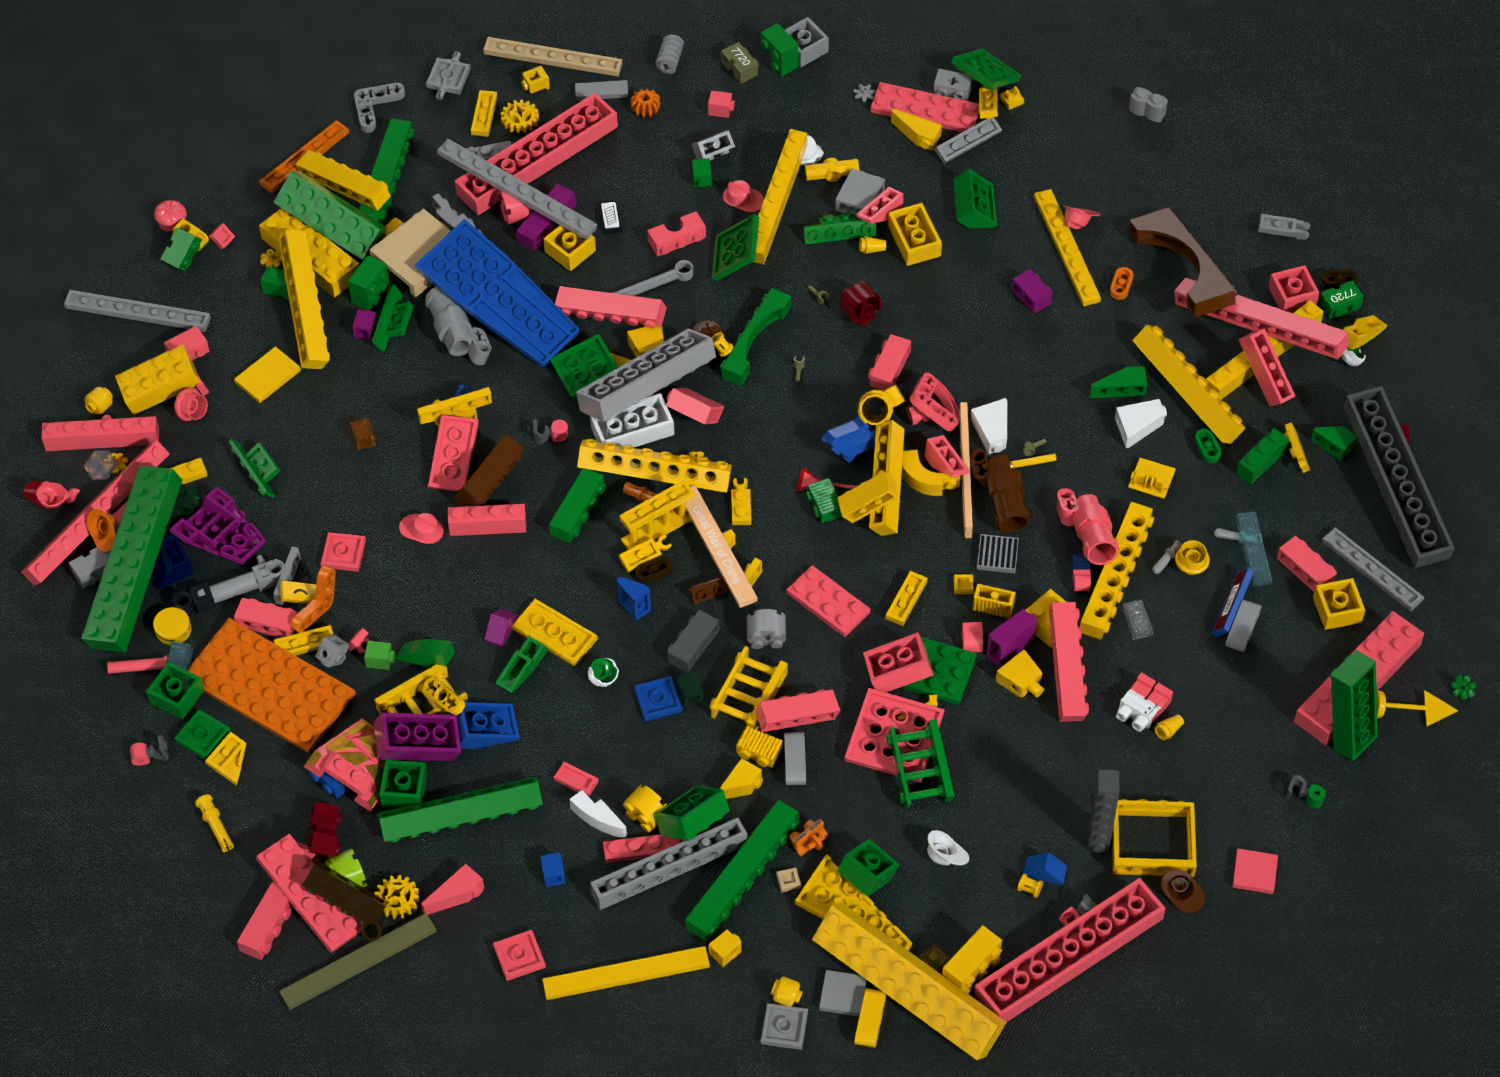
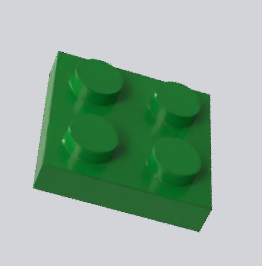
M198 710L174 740L177 744L206 760L231 732V729L208 714Z

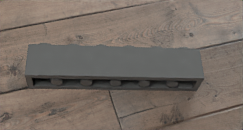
M1098 770L1088 829V851L1097 853L1109 852L1119 798V771Z

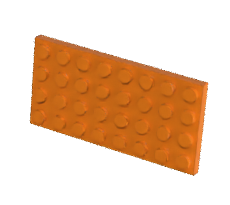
M228 618L187 670L202 678L204 693L309 754L356 694L355 690L231 618Z

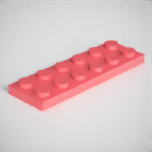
M882 82L879 83L871 106L872 113L891 117L892 109H896L941 124L944 129L964 132L975 126L979 117L978 103Z
M290 834L257 855L256 860L330 953L361 933L363 925L355 916L345 915L341 912V908L325 903L323 901L324 898L317 894L312 895L305 890L306 888L302 886L314 864Z

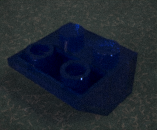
M174 534L163 538L151 574L158 590L194 574L190 559L179 539Z

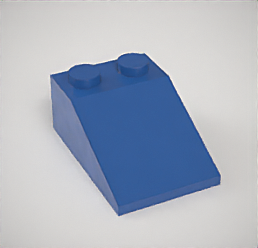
M465 702L464 710L457 715L461 749H478L520 739L513 704Z

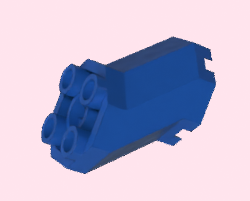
M857 415L854 420L829 429L821 440L828 446L832 445L831 450L837 455L842 453L841 456L850 463L857 454L875 448L876 428L869 423L864 424L859 415Z

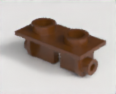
M720 575L708 580L706 583L702 582L694 586L691 585V588L688 589L694 605L730 592L724 578Z

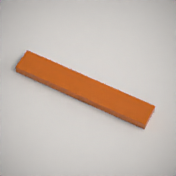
M336 120L259 181L260 185L273 194L283 186L291 171H298L295 164L308 150L324 154L349 134V129Z

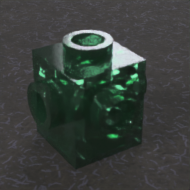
M180 486L173 507L175 514L188 517L195 514L196 509L200 507L202 502L198 489L193 486Z

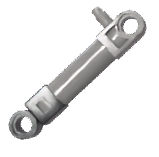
M258 555V565L252 567L253 571L211 586L208 583H204L190 588V593L186 591L178 592L173 597L174 607L184 610L189 617L194 613L195 609L197 613L215 608V603L246 592L258 588L261 592L276 587L284 568V563L277 559L265 562L263 556Z

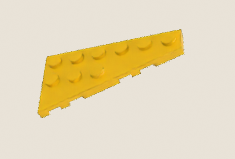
M826 854L796 898L795 904L824 919L832 905L842 902L909 951L912 947V942L896 925L894 926L886 918L882 911L876 908L874 902L838 872L839 866L837 867Z

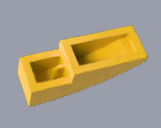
M1374 315L1356 319L1354 325L1344 327L1343 329L1348 332V347L1353 350L1366 344L1386 329L1388 325Z

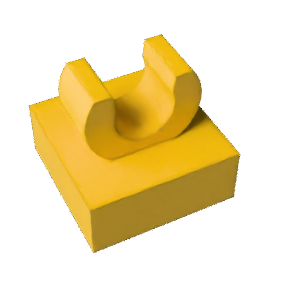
M1016 86L1000 94V99L1008 110L1024 104V98Z

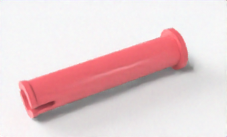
M165 655L162 658L108 662L107 667L109 674L160 670L169 661L168 656Z

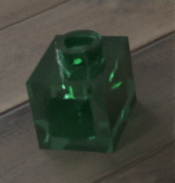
M696 672L686 673L677 678V689L685 707L704 701L703 689Z

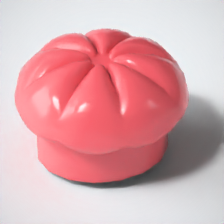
M175 200L161 202L154 211V217L159 223L160 228L169 232L173 231V228L181 219L185 220L187 216L184 205Z
M193 388L181 391L174 403L176 415L183 421L201 419L208 408L206 398Z

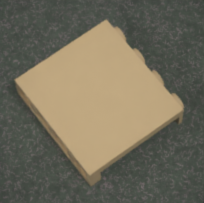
M423 209L419 213L414 214L407 222L401 224L394 232L388 234L378 244L373 245L370 249V256L386 263L387 268L410 287V293L417 297L430 287L432 283L414 268L415 264L451 231Z

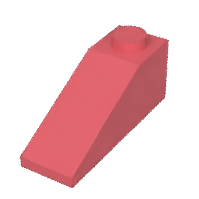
M888 187L858 212L857 217L871 224L887 221L888 212L903 208V193Z
M944 435L927 439L924 457L932 468L951 477L969 473L970 470Z
M465 864L421 903L423 914L427 913L429 915L469 902L474 897H478L484 889L483 878Z

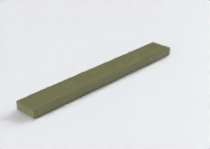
M427 913L280 990V995L288 1009L291 1010L436 933V928Z

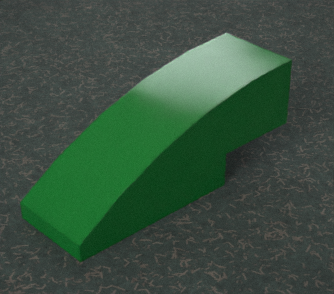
M529 636L520 651L516 650L496 681V684L513 693L534 671L549 649L541 642Z
M421 639L404 643L395 658L398 661L431 668L433 664L447 666L455 651L450 641Z

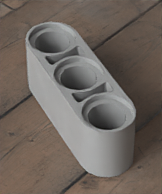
M1242 600L1227 637L1226 647L1241 652L1245 651L1262 605Z
M804 732L784 733L786 785H806Z

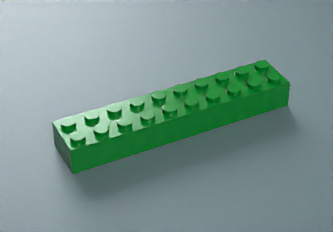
M139 466L81 638L91 649L126 653L183 480L174 469Z

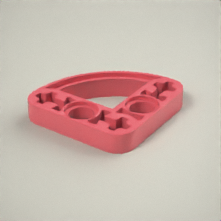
M924 373L918 380L910 396V401L942 428L952 431L959 424L960 420L958 406L947 388L930 373ZM933 392L939 397L944 407L931 398Z

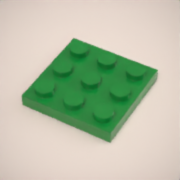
M984 49L953 56L951 61L958 70L964 71L971 79L977 80L983 84L984 88L989 90L1018 82L1022 76Z
M753 214L716 235L712 279L718 281L755 261L759 216Z
M599 334L550 358L554 369L573 401L577 399L576 392L619 368Z
M921 637L928 654L933 676L905 685L903 689L926 696L937 695L939 700L960 705L977 659V653Z

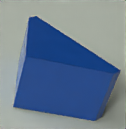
M1050 852L1027 857L1024 873L1032 879L1063 885L1067 865Z

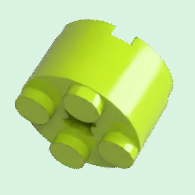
M352 848L335 855L334 858L329 857L328 861L325 862L326 866L360 886H367L363 882L366 879L358 859H353L352 855L355 853Z

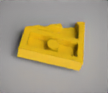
M230 732L205 760V764L234 785H237L246 750V742Z

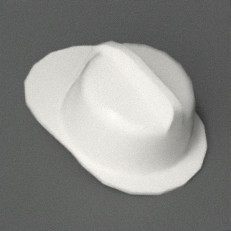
M937 830L931 831L928 834L929 845L927 852L934 862L944 866L951 863L964 865L969 862L968 853L949 835Z

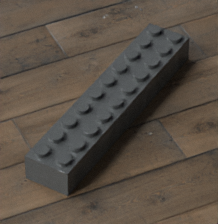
M1380 386L1348 395L1343 407L1414 569L1450 559L1455 548L1383 387Z

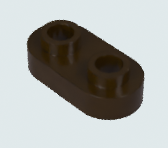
M1328 269L1323 272L1321 282L1327 288H1339L1340 285L1350 281L1357 285L1359 276L1357 272L1350 269Z
M661 556L642 563L636 567V579L640 583L646 584L668 576L672 572V561L668 557Z

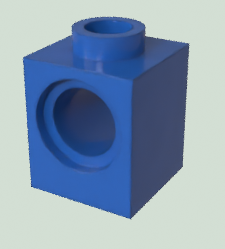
M548 853L540 856L545 887L566 884L561 853Z

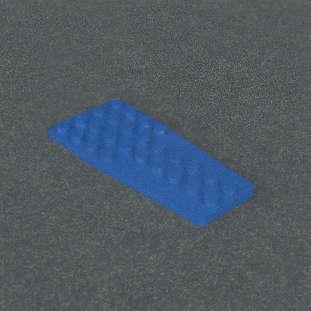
M465 219L414 266L418 272L455 304L541 367H545L550 362V358L558 355L579 333V328L504 252Z

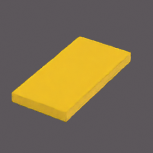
M534 599L512 624L513 630L526 638L530 636L541 642L549 649L548 651L573 666L578 664L598 640V635L537 599Z

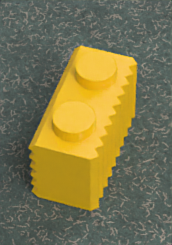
M977 584L973 610L981 611V613L985 612V614L988 613L989 615L996 614V616H1003L1009 619L1012 615L1016 592Z
M746 726L736 745V753L745 760L750 758L762 767L769 766L771 768L774 767L783 749V741L781 739L779 740L774 736L771 737L749 726Z

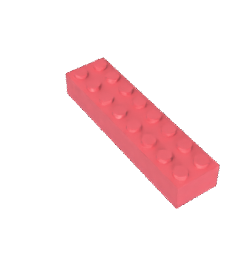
M1394 611L1354 650V652L1358 650L1376 661L1377 690L1421 646L1425 634ZM1330 676L1299 707L1294 719L1295 724L1324 745L1333 738Z

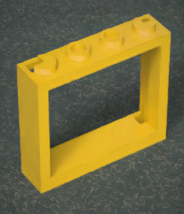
M1145 799L1137 801L1118 800L1112 831L1113 874L1164 876L1171 870L1180 869L1195 877L1197 863L1194 802L1147 801ZM1118 815L1186 817L1188 860L1119 858Z

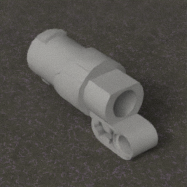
M437 287L431 289L426 295L425 305L427 308H430L433 315V325L440 341L446 345L451 355L461 356L468 353L474 364L484 365L491 351V345L486 333L480 328H472L465 311Z

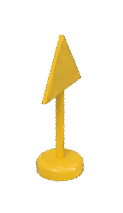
M1377 690V718H1381L1384 715L1386 707L1425 710L1427 727L1458 712L1457 709L1425 690V705L1386 702L1385 693Z

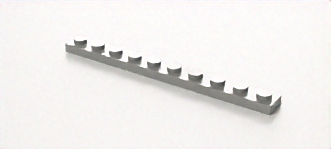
M447 139L437 150V154L510 195L585 240L597 229V224L450 139Z

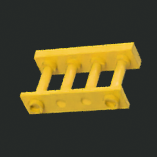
M682 480L619 515L620 521L630 532L629 535L621 538L622 543L628 550L651 538L656 541L660 536L667 535L692 521L686 511V502L695 497V492L687 482ZM676 508L675 512H670L672 509Z
M745 646L742 652H738L735 658V665L717 698H713L710 703L711 718L715 719L718 712L721 711L744 720L747 726L757 730L759 722L755 710L762 700H774L788 674V663L780 661L778 666L773 668L749 658V647ZM744 665L770 674L771 679L769 682L766 681L764 683L742 674L741 671ZM736 680L762 690L763 694L761 697L755 698L732 689ZM729 695L753 705L754 710L748 714L723 703Z
M436 664L375 699L377 711L380 714L385 712L398 713L395 706L405 702L413 714H423L412 699L418 693H423L434 708V710L427 714L449 715L450 712L446 711L423 691L424 682L428 678L434 677L455 692L446 680L448 677L447 666ZM466 692L459 695L465 702H468ZM451 702V704L455 707V702Z

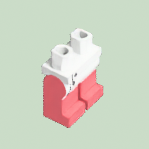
M1141 672L1137 677V681L1121 699L1116 718L1125 722L1130 717L1134 720L1132 727L1138 732H1141L1145 727L1149 729L1152 723L1171 703L1173 691L1160 683L1156 685L1155 680Z

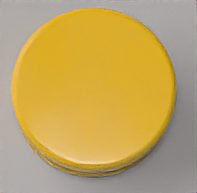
M176 607L165 608L154 618L153 627L156 637L163 644L178 645L184 642L191 633L189 617L182 609Z

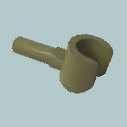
M811 285L808 287L818 297L817 302L819 304L824 303L823 298L829 299L828 292H819Z
M796 356L794 357L796 382L800 381L801 369L805 366L804 356L802 361H797Z
M1046 439L1034 443L1026 442L1023 448L1025 456L1033 455L1035 453L1034 448L1045 444Z

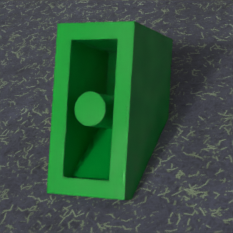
M1343 426L1316 427L1311 438L1312 442L1340 461L1355 448L1357 440L1356 435Z

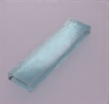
M1256 512L1238 513L1235 517L1247 566L1254 571L1251 578L1252 587L1270 585L1273 581Z

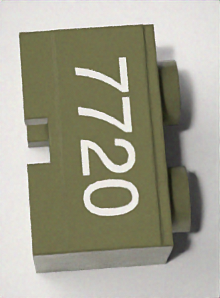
M739 42L721 51V63L728 71H734L733 76L740 84L758 76V61L752 58L748 50Z

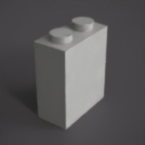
M852 168L836 198L835 210L842 213L855 214V217H857L858 212L885 190V179Z

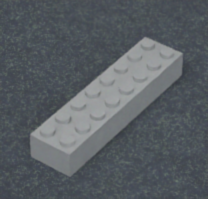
M689 328L578 390L576 395L580 412L603 422L610 420L616 414L624 412L628 407L638 404L642 399L653 395L656 391L667 387L670 383L681 379L682 376L695 371L696 368L716 358L713 338Z

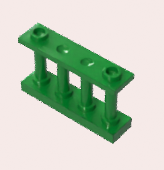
M937 719L930 720L925 730L898 735L895 733V728L891 727L886 735V742L888 746H891L901 789V792H899L900 803L904 804L905 809H909L911 800L937 795L943 797L944 802L952 801L955 795ZM920 738L930 739L931 746L929 749L900 754L899 742ZM931 757L935 760L933 768L904 773L902 764L904 761ZM931 776L939 778L940 785L936 788L909 792L906 781Z

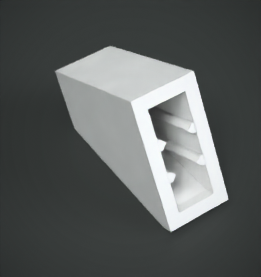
M1004 398L971 409V422L988 454L998 453L1006 449L1007 399Z
M1160 399L1116 408L1115 420L1126 448L1131 447L1163 425L1167 411L1165 406H1162Z

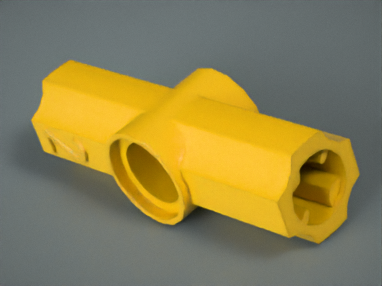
M828 158L823 163L804 165L807 181L826 178L827 181L834 182L839 180L841 176H848L852 168L859 170L858 159L838 161L836 158Z

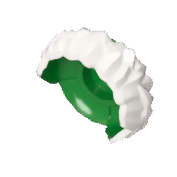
M1347 347L1340 356V359L1350 366H1358L1366 358V355L1360 352V347L1353 350Z
M598 658L590 664L588 677L594 685L606 687L615 682L616 678H618L619 670L612 659Z

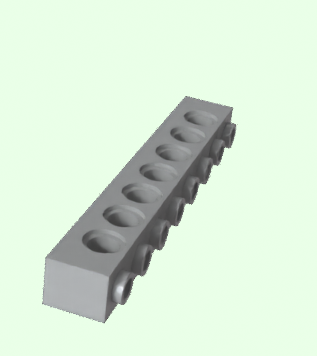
M736 818L699 834L692 840L683 841L590 882L591 894L599 909L602 910L740 849L747 841V832L739 818Z

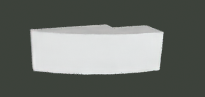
M583 790L570 798L571 810L586 823L612 836L623 839L627 837L626 826L602 800L594 803Z

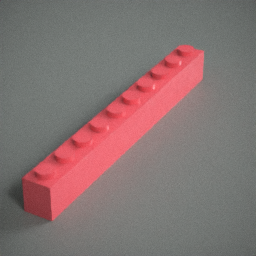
M1185 278L1174 291L1176 305L1187 308V292L1192 289L1197 281ZM1239 295L1235 296L1234 305L1205 314L1252 331L1265 329L1267 336L1335 359H1339L1349 346L1347 331Z
M157 440L150 443L21 573L34 586L40 584L90 534L86 523L90 511L100 509L110 514L130 494L139 466L157 467L170 453Z

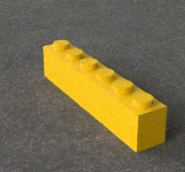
M308 150L295 164L298 171L318 184L376 211L391 197L388 186L383 181L379 182L370 175L366 176L356 169L348 168L345 164L337 163L332 158H326L319 152L315 153Z
M893 420L876 425L873 477L879 473L886 472L895 479L899 498L870 513L869 528L881 536L898 533L905 429Z

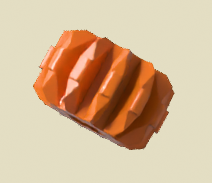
M647 88L643 91L640 89L639 92H634L633 97H631V109L637 116L642 115L644 118L648 115L651 117L652 114H657L658 109H660V97L654 90L649 91Z

